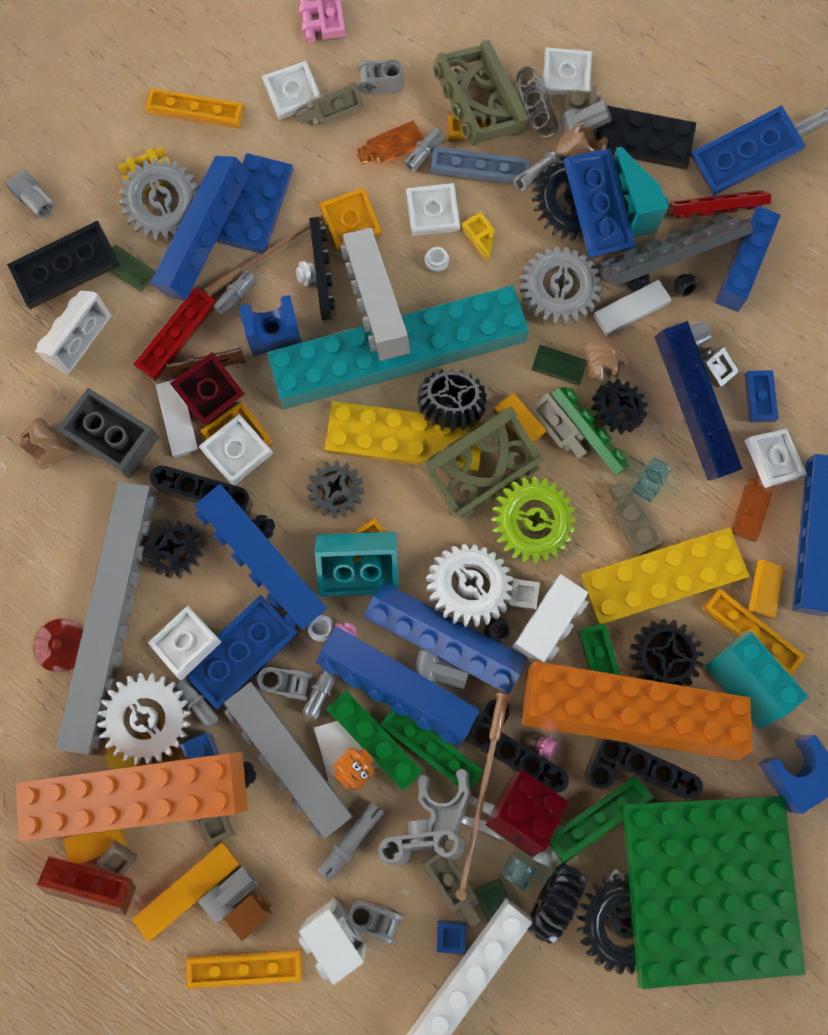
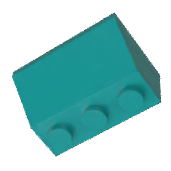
M396 532L316 535L315 559L319 597L374 595L383 582L398 589ZM361 555L360 560L355 563V556Z
M749 631L742 633L704 665L728 694L750 697L751 721L758 729H762L788 715L809 697L759 639Z

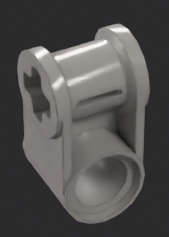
M394 59L364 60L359 63L360 81L358 89L364 94L396 93L403 88V68L399 61Z
M267 667L259 673L258 684L265 692L307 701L308 681L312 678L313 674L298 670ZM269 673H275L278 676V683L272 688H267L264 684V678ZM300 679V681H299V686H298V691L296 692L297 683H298V680Z
M361 899L351 904L348 920L353 929L368 934L382 942L395 945L397 928L400 920H404L405 917L403 913ZM359 908L366 909L369 912L368 919L364 922L356 921L353 917L355 910Z

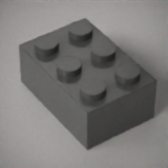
M90 388L86 389L57 428V431L68 441L128 479L131 478L159 439L153 428Z

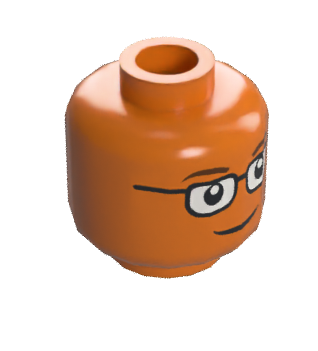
M349 748L334 762L333 768L335 772L332 775L347 791L350 788L359 790L374 775L375 771L371 765L374 759L364 748L360 751L355 748Z

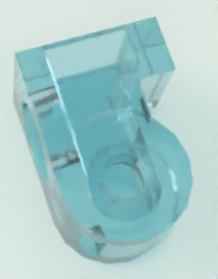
M653 457L630 491L651 503L659 493L672 467Z
M511 853L499 876L525 891L536 868Z

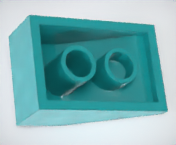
M619 147L615 151L613 160L633 238L656 233L669 208L668 197L666 194H663L661 186L622 147Z

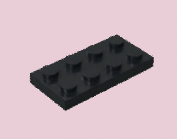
M608 106L612 118L611 122L596 129L595 139L599 141L606 137L608 140L606 148H611L613 156L616 149L622 147L634 160L687 170L690 163L696 122Z
M98 220L7 264L24 302L30 310L121 266Z

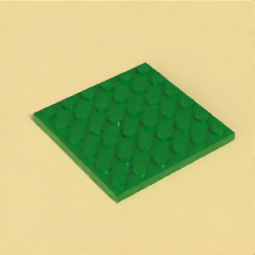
M783 796L622 804L639 988L652 989L806 975L786 804Z

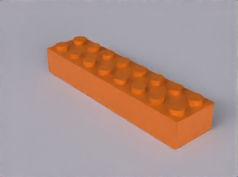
M533 661L526 671L523 726L736 761L753 752L750 697Z
M242 752L16 783L19 842L233 815L248 811Z

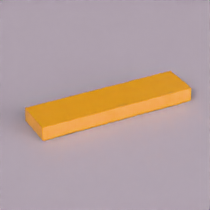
M150 88L145 110L147 114L240 129L245 107L244 103Z
M720 588L716 589L701 609L735 637H739L745 631L752 632L790 676L794 674L806 658L802 652Z
M222 842L131 920L149 943L237 868L240 862L227 845Z
M302 949L186 957V989L303 981Z

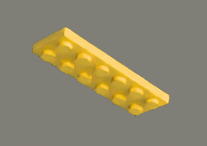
M332 401L324 451L331 454L420 465V463L484 421L475 422L472 428L466 426L463 431L455 428L452 432L447 427L441 430L440 425L432 427L431 421H425L423 414L419 412ZM473 444L470 446L472 463L467 472L478 473L481 450ZM462 455L456 457V462L461 464L457 468L458 470H461L466 462L465 457Z
M729 527L581 574L580 577L585 590L589 592L587 597L597 625L737 582L750 576L732 530Z

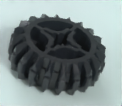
M451 368L449 372H445L441 369L439 374L432 372L430 377H425L423 384L419 387L417 403L420 414H423L425 421H431L432 427L440 425L441 430L447 427L452 432L455 428L463 431L466 426L472 428L475 422H479L482 415H484L487 394L485 393V386L480 385L479 379H473L472 373L465 375L463 370L454 372Z
M661 619L659 626L655 621L649 623V628L646 626L641 627L642 635L636 634L633 637L639 644L630 645V649L636 651L637 654L629 656V660H637L638 663L631 667L632 670L640 669L642 672L637 678L644 679L647 677V680L679 686H684L683 683L687 686L692 685L691 677L697 678L700 675L695 668H701L704 665L701 661L697 660L698 657L704 656V652L696 651L695 648L700 646L701 642H693L691 640L695 636V632L692 631L686 634L687 625L685 624L677 629L676 620H672L668 626L666 619ZM655 635H666V639L662 641L661 647H648L650 640ZM677 640L683 646L685 654H682L677 650ZM667 651V655L673 659L665 661L666 657L661 655V653ZM647 657L652 658L656 662L658 674L648 664ZM673 664L685 665L678 676L666 678L667 672L671 670Z
M562 863L552 871L550 877L547 878L530 912L532 924L528 928L529 932L542 942L545 941L548 944L556 942L562 936L564 930L567 929L568 924L572 921L584 894V888L586 887V876L571 865H563Z

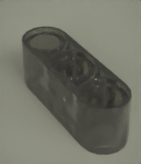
M525 66L517 72L515 81L525 111L529 117L530 125L541 137L551 138L558 131L559 125L544 81L532 67Z

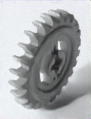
M154 158L152 165L147 160H144L143 168L139 165H134L136 173L127 172L130 180H122V184L127 189H121L119 193L126 198L121 199L119 204L127 206L122 210V214L124 216L130 215L127 219L129 225L136 222L134 228L136 232L144 228L143 234L146 238L150 232H153V237L156 241L159 234L162 233L164 239L168 241L170 232L175 236L197 193L194 191L199 189V184L191 183L194 175L189 174L185 176L187 168L182 167L178 170V163L176 161L169 166L167 158H164L161 164L158 163L157 158ZM159 181L169 183L178 192L179 203L172 213L173 200L171 193L167 188L160 186ZM154 184L157 186L160 197L165 201L164 205L167 213H165L162 204L160 205ZM148 185L152 188L149 192L150 204L155 212L163 215L161 217L151 214L143 206L142 196Z
M556 246L554 252L546 248L544 255L536 253L535 259H529L528 266L523 268V274L526 275L520 277V283L524 284L520 286L519 291H525L526 293L523 295L522 301L531 300L528 303L527 309L530 310L533 307H537L534 316L537 317L543 312L544 322L550 316H553L554 325H556L559 317L562 318L564 325L567 324L569 317L576 323L578 314L585 319L587 316L586 309L589 312H593L594 304H598L600 300L597 295L602 293V289L599 287L602 279L596 277L599 274V270L591 269L594 262H586L587 255L585 254L579 257L578 250L576 249L570 253L568 247L560 251L559 247ZM559 269L551 278L547 294L543 287V279L550 271ZM562 271H564L563 278L561 281L562 290L559 296V282L562 276ZM568 271L573 273L579 282L578 293L570 299L567 298L573 286V278Z

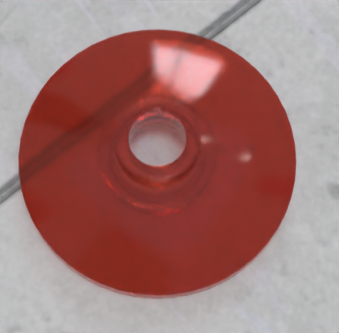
M55 619L46 623L38 631L34 639L33 651L37 662L46 670L56 673L74 669L83 628L78 623L69 619ZM56 640L61 641V647L59 649L54 648V642Z

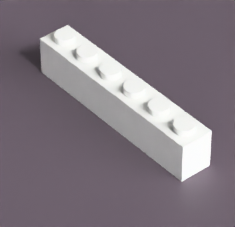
M506 897L406 1035H451L532 924L530 916Z

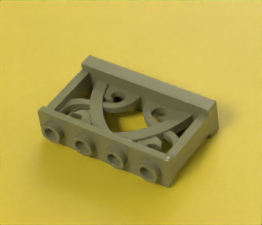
M490 40L481 42L480 46L446 54L443 52L437 54L436 62L433 65L434 76L436 79H439L443 88V94L449 100L453 115L458 119L462 127L463 136L468 139L471 147L477 145V143L513 134L516 136L523 134L529 117ZM477 61V62L474 63L472 66H470V65L468 64V63H470V62ZM460 66L466 71V73L460 68H455L454 71L458 75L454 76L450 67ZM472 80L483 88L491 89L492 95L489 97L487 106L472 100L466 95L467 88ZM497 101L498 105L496 104L495 108H493V102ZM486 118L490 119V126L480 128L476 119H479L481 125H483ZM496 120H499V121H507V122H503V123L496 124Z
M512 406L504 408L420 463L423 471L430 478L453 517L461 516L462 519L468 517L476 511L474 508L481 502L486 504L497 497V491L503 487L511 488L512 482L518 483V477L524 473L526 476L534 473L540 468L538 464L544 461L516 417L517 414ZM506 422H508L518 440L508 442ZM491 436L493 438L492 444L498 442V446L487 447L485 445L486 437ZM474 444L484 452L498 451L496 467L491 478H480L466 474L472 463L471 445ZM519 446L525 450L526 458L522 464H514L513 458L516 455L520 456V454L509 452V447ZM459 455L464 456L466 459L461 470L457 469L461 464L456 462V457ZM440 467L453 478L447 487H445L435 471L436 468ZM507 467L511 472L503 477ZM458 481L463 482L459 487V495H461L463 490H468L470 494L469 498L464 502L456 501L452 495L453 487ZM476 486L487 487L477 494Z

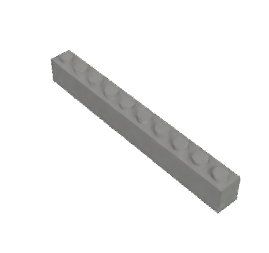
M118 481L56 744L57 750L97 755V750H100L103 745L104 738H100L103 727H98L97 724L105 721L106 718L98 715V712L108 709L101 701L109 700L108 690L115 691L116 688L115 670L122 661V651H120L122 640L124 641L128 634V625L126 624L128 614H131L134 608V598H132L134 588L138 587L140 581L138 568L140 562H143L145 558V537L149 536L148 534L151 532V511H154L157 505V495H155L154 490L150 486Z

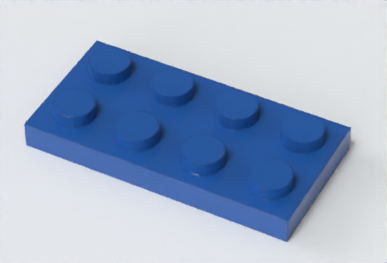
M781 105L692 151L691 157L710 192L715 196L803 151L806 145Z
M611 148L569 156L564 159L589 259L636 247Z
M246 153L242 164L251 173L217 241L221 244L262 254L268 248L294 169L293 164Z
M260 595L217 635L221 643L186 677L217 710H220L225 705V701L241 690L298 633Z

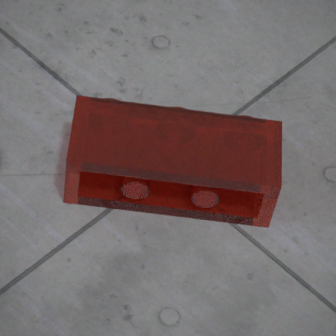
M50 856L36 884L45 894L126 916L136 890V886L131 878Z

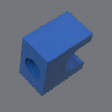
M290 295L281 297V306L270 312H254L248 304L239 306L245 335L253 356L302 343ZM272 328L279 329L274 334L267 333Z
M816 734L802 735L795 740L796 746L804 756L803 768L797 775H791L779 759H764L758 763L778 795L784 797L786 807L791 813L803 814L828 798V752Z

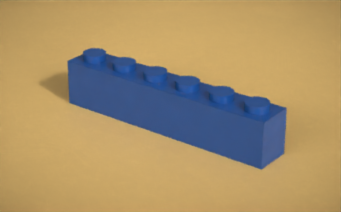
M214 157L150 284L165 296L187 300L251 173L236 157Z
M814 454L806 460L805 467L807 476L804 478L792 611L825 617L828 616V455Z
M221 484L195 504L198 511L194 514L205 526L208 523L213 526L216 532L212 535L222 546L228 544L234 552L231 554V557L240 567L246 564L252 571L248 575L258 588L262 585L265 586L270 592L266 597L276 608L281 605L285 609L287 614L284 618L293 628L299 626L303 630L327 609Z
M385 582L381 584L364 615L366 619L499 690L510 694L521 675L527 657L468 626L464 627V624L459 621L453 624V618L447 616L444 619V613L436 611L431 606Z
M337 626L323 646L316 661L327 673L338 675L349 686L360 688L368 693L369 697L373 700L383 702L392 707L395 713L411 718L422 729L432 730L448 744L459 746L480 711Z

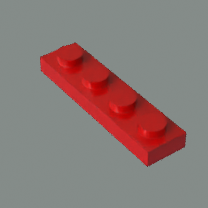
M758 190L670 201L667 212L675 216V219L690 218V214L699 213V216H710L714 214V211L723 210L724 213H734L738 211V208L746 207L748 210H755L757 206L762 207V205L771 204V193Z
M195 287L187 300L182 303L133 364L135 368L156 382L165 371L166 364H170L214 310L216 300Z

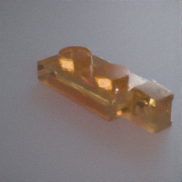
M413 120L371 138L365 142L366 145L357 149V157L361 165L372 160L375 162L380 161L382 164L414 150L418 141L421 142L424 138Z
M758 472L755 480L750 479L744 487L731 526L734 535L753 542L758 540L773 494V486L764 488Z

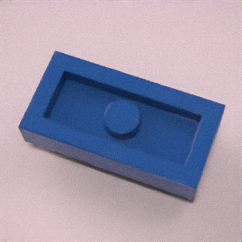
M773 370L747 371L745 373V384L750 423L776 422L779 418Z

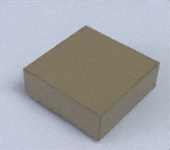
M228 815L197 820L208 847L235 834Z
M114 840L99 857L95 866L119 881L137 860V854Z

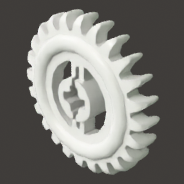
M462 544L461 550L456 546H452L451 553L445 550L442 552L443 558H435L434 563L436 565L429 567V572L434 574H429L426 578L427 582L432 583L427 586L426 591L434 592L430 596V602L439 600L435 607L436 611L445 608L444 619L452 613L454 614L453 624H456L460 617H462L464 627L468 625L470 619H473L475 627H478L480 618L488 625L490 614L495 620H498L500 616L499 610L502 613L506 612V604L512 602L510 595L514 592V588L510 584L513 583L514 579L511 576H506L510 573V568L502 567L505 562L503 559H495L497 553L487 554L486 547L479 551L476 544H473L471 549H468L466 544ZM464 567L479 569L486 575L490 585L488 593L482 589L483 577L481 574L474 570H466ZM453 574L459 578L457 594L451 584Z
M142 673L138 674L137 682L131 676H128L127 686L121 682L116 683L119 692L108 690V694L112 697L111 701H101L108 709L98 712V715L105 717L106 720L98 723L97 726L107 729L100 735V738L110 737V741L105 745V748L116 746L113 754L114 757L124 752V763L132 756H134L135 766L139 765L142 757H144L146 765L151 764L152 756H155L158 762H162V752L172 756L173 752L170 746L180 748L181 744L177 738L187 737V734L181 729L182 727L191 726V723L183 720V717L190 715L191 711H186L182 708L189 701H179L183 690L174 693L175 682L165 686V676H162L158 682L155 680L154 673L150 674L147 681ZM150 698L162 706L165 712V724L162 731L157 727L158 714L156 710L149 706H142L138 699ZM128 707L133 711L130 716L132 728L138 732H148L152 737L151 739L141 740L133 737L127 731L124 716ZM140 712L142 714L148 713L150 715V718H148L147 720L149 723L148 726L146 724L140 725L138 723V721L141 718L139 715Z

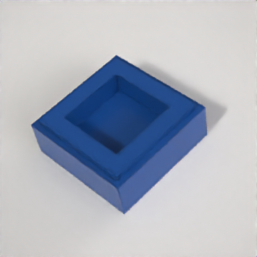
M438 921L437 953L466 954V922Z

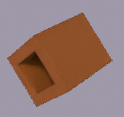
M254 891L231 911L224 920L239 939L243 941L271 916L272 911L270 908L272 905L264 894L260 893L258 895Z

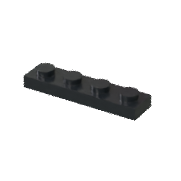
M319 217L309 218L320 313L322 320L332 319L331 310H335L334 294L329 295L328 287H333L331 271L326 272L325 264H330L328 249H323V242L327 241L326 227L320 226Z

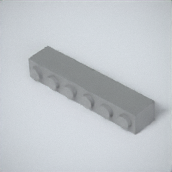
M372 228L342 234L344 245L340 246L343 260L349 261L345 263L349 278L354 277V280H351L354 296H360L356 300L360 314L365 313V316L362 317L365 332H371V335L368 336L371 351H377L380 361L409 354L408 334Z
M248 683L224 702L228 708L225 711L227 717L234 725L237 722L244 730L241 733L244 740L249 746L255 744L261 752L258 755L259 760L267 769L272 767L277 774L274 778L276 783L283 791L287 789L294 797L291 800L292 804L300 814L303 812L307 814L311 820L308 825L317 837L322 834L326 839L353 816L254 683Z

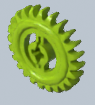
M535 476L531 478L530 484L526 478H521V486L517 482H512L513 491L504 488L502 491L506 498H496L502 506L492 508L493 511L499 514L498 517L491 519L492 522L499 523V526L494 528L492 532L502 533L496 541L498 543L507 542L503 551L514 549L512 558H516L522 553V562H526L530 556L533 564L538 562L539 556L543 562L548 561L549 554L553 558H557V549L560 551L566 550L563 542H572L568 533L576 532V529L570 526V523L577 521V518L570 516L576 510L575 507H568L571 498L564 499L565 490L556 491V482L548 486L546 478H543L540 484ZM531 500L540 501L550 509L553 519H549L547 513L541 508L535 507L525 511L519 509L525 502ZM533 516V519L539 523L532 525L533 522L526 517ZM517 520H519L520 527L526 532H537L544 528L550 529V531L543 538L530 539L519 530Z

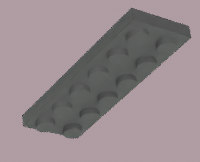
M718 214L706 223L692 224L688 230L671 232L665 239L651 240L645 244L646 246L639 249L631 248L625 250L623 255L616 258H604L600 261V264L593 266V269L599 270V274L596 277L613 286H618L753 233L752 224L738 217L734 218L727 214Z

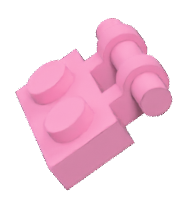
M300 0L299 14L303 18L302 32L306 36L308 43L316 40V32H322L323 40L346 36L340 0H316L313 2ZM318 14L319 19L312 20V15Z

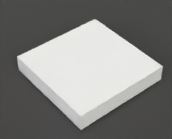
M545 48L541 94L565 96L566 90L590 92L592 51Z
M306 61L262 76L264 86L279 120L296 115L295 112L307 108L305 102L320 96Z
M454 183L406 188L412 237L460 231Z
M240 414L198 446L232 485L240 482L273 454L272 450Z
M787 429L752 436L744 440L764 488L802 479L807 476Z
M187 605L148 644L174 675L182 680L221 643V640Z
M335 721L314 728L328 782L337 780L332 775L335 772L333 764L347 749L355 748L358 751L362 749L339 722ZM375 761L371 763L373 768L380 767Z

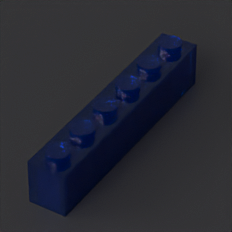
M688 321L663 329L654 337L707 480H714L742 470L741 462Z

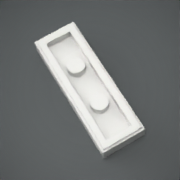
M657 280L594 312L593 317L604 335L608 336L670 304L671 298L661 282Z
M172 381L156 384V389L172 456L178 458L200 452L189 407L171 386L170 382Z

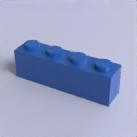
M760 206L756 207L748 220L752 224L753 233L741 237L716 298V304L738 312L747 301L781 214Z

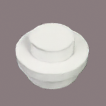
M434 247L425 255V265L433 272H441L449 264V255L443 248Z
M299 262V267L296 268L297 279L305 287L310 286L311 283L316 282L315 268L311 262Z
M319 615L308 625L310 637L317 642L327 641L335 629L333 621L326 615Z

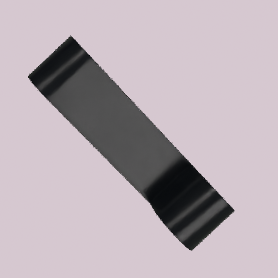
M162 465L155 467L150 473V482L160 493L192 503L199 502L221 484L233 500L239 496L245 497V502L240 508L248 517L250 516L253 502L248 492L242 487ZM167 477L172 481H163L162 484L160 483L161 479L165 480ZM190 482L195 483L192 491L184 492L186 484Z
M497 699L489 701L484 706L469 734L471 743L486 754L489 753L491 740L489 738L487 743L480 744L475 739V732L479 728H484L490 734L493 718L489 715V708L491 705L496 704ZM508 704L506 708L503 726L510 714ZM501 732L500 740L496 742L494 759L518 772L521 769L525 771L523 767L524 760L528 757H533L537 762V769L533 773H528L529 775L537 779L543 770L551 775L558 773L557 778L561 781L559 785L554 784L551 787L552 781L545 776H541L538 781L556 793H560L568 787L569 777L566 771ZM504 742L510 743L513 747V754L508 759L503 758L499 753V747Z
M600 739L597 742L584 774L586 782L591 787L599 789L611 786L618 769L680 798L696 799L703 792V783L697 775L627 742ZM608 742L613 743L616 748V753L611 758L607 757L604 753V746ZM633 754H637L641 759V766L637 770L630 766L629 761ZM660 766L664 767L667 773L665 780L662 782L656 778L655 774ZM597 768H601L605 772V780L600 784L596 783L593 779V772ZM676 779L688 781V784L692 786L691 790L687 791L684 786L674 782Z

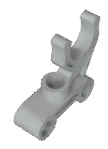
M460 769L456 772L459 781V791L454 799L444 804L435 802L431 797L429 791L430 778L425 775L417 777L419 785L418 800L424 809L431 813V818L429 820L408 822V835L385 838L379 845L378 850L382 861L387 864L401 866L408 862L411 851L435 849L438 855L448 859H457L463 855L465 842L457 833L472 796L469 786V773ZM448 839L454 841V847L451 851L445 849V843ZM396 845H398L399 852L394 854L393 859L391 851L395 850Z

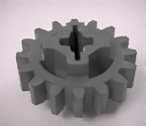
M336 460L334 466L330 467V464L325 462L326 469L322 470L317 467L318 475L309 476L310 481L313 483L307 485V490L313 492L308 495L309 501H316L313 504V508L315 510L322 508L321 513L323 516L329 511L334 519L338 512H341L342 516L346 517L347 509L355 512L354 503H362V499L358 495L364 494V488L358 486L363 484L362 478H356L358 475L357 469L349 471V463L340 467L339 461ZM347 478L353 485V491L346 487ZM337 485L340 486L341 491H335L334 494L331 492V488H336ZM319 488L326 493L324 501L319 497ZM345 501V503L341 505H336V503Z

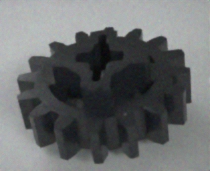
M616 379L614 383L608 380L597 389L596 394L592 397V401L595 403L592 405L591 410L598 412L594 418H601L603 420L601 427L609 425L611 433L615 429H618L619 434H623L626 430L629 433L633 432L635 428H638L644 422L643 419L648 414L644 411L648 403L641 401L645 395L637 394L639 388L637 386L630 388V381H626L623 385L620 379Z
M177 520L175 526L170 521H166V528L163 529L157 525L158 533L156 535L153 533L148 534L152 541L144 543V546L150 549V551L144 553V556L147 559H152L148 565L151 568L157 567L155 571L157 574L162 575L165 572V577L171 579L173 573H175L180 579L182 578L183 571L189 574L192 573L190 568L192 565L199 567L200 564L196 561V558L203 557L204 554L198 548H201L204 544L202 541L196 540L200 535L197 531L192 532L191 525L187 524L183 528L181 521ZM177 533L185 535L189 540H180ZM174 545L178 546L179 548L175 549V554L172 555L169 551L173 550ZM190 554L187 560L183 562L186 556ZM159 559H169L171 566L162 564Z

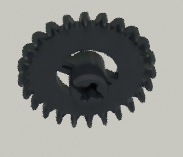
M559 160L556 165L550 164L547 169L542 170L541 176L535 180V183L540 185H536L532 192L539 194L535 195L531 201L540 202V204L533 211L543 212L538 221L547 219L548 221L544 229L553 225L552 235L561 230V239L566 238L570 233V241L575 240L577 235H579V240H582L584 237L565 164ZM565 183L566 190L556 199L558 187Z
M613 874V884L608 878L603 877L604 888L598 884H593L596 895L585 893L590 904H579L586 911V915L577 916L578 920L585 922V926L577 928V931L587 934L584 939L580 940V943L584 946L591 945L586 954L590 957L597 955V958L594 960L596 965H602L606 962L604 969L608 972L612 971L616 966L615 971L619 975L623 974L626 967V971L632 975L635 972L636 965L634 943L627 946H618L610 940L605 929L606 924L607 929L611 933L624 939H634L633 932L623 928L619 920L614 917L620 918L625 927L633 930L632 913L624 909L613 908L614 905L621 902L631 903L628 874H624L622 882L619 875Z

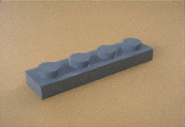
M434 147L430 173L514 184V178L529 168L530 159Z

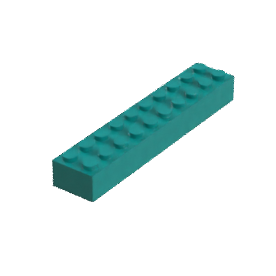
M514 286L503 287L401 315L408 334L409 354L380 361L377 351H371L368 340L371 332L366 333L364 326L267 352L283 409L525 343L529 329Z

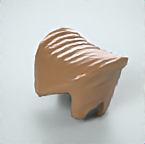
M582 122L566 132L558 141L555 149L559 156L567 158L569 156L607 149L608 140L606 137H603L596 141L592 127H582L585 124Z
M592 342L585 347L588 378L591 380L604 381L605 370L612 372L616 379L620 374V363H625V366L629 364L623 352L612 345Z
M42 418L33 420L31 425L17 437V442L22 439L20 447L28 452L43 470L75 453L72 448L68 447L51 431Z

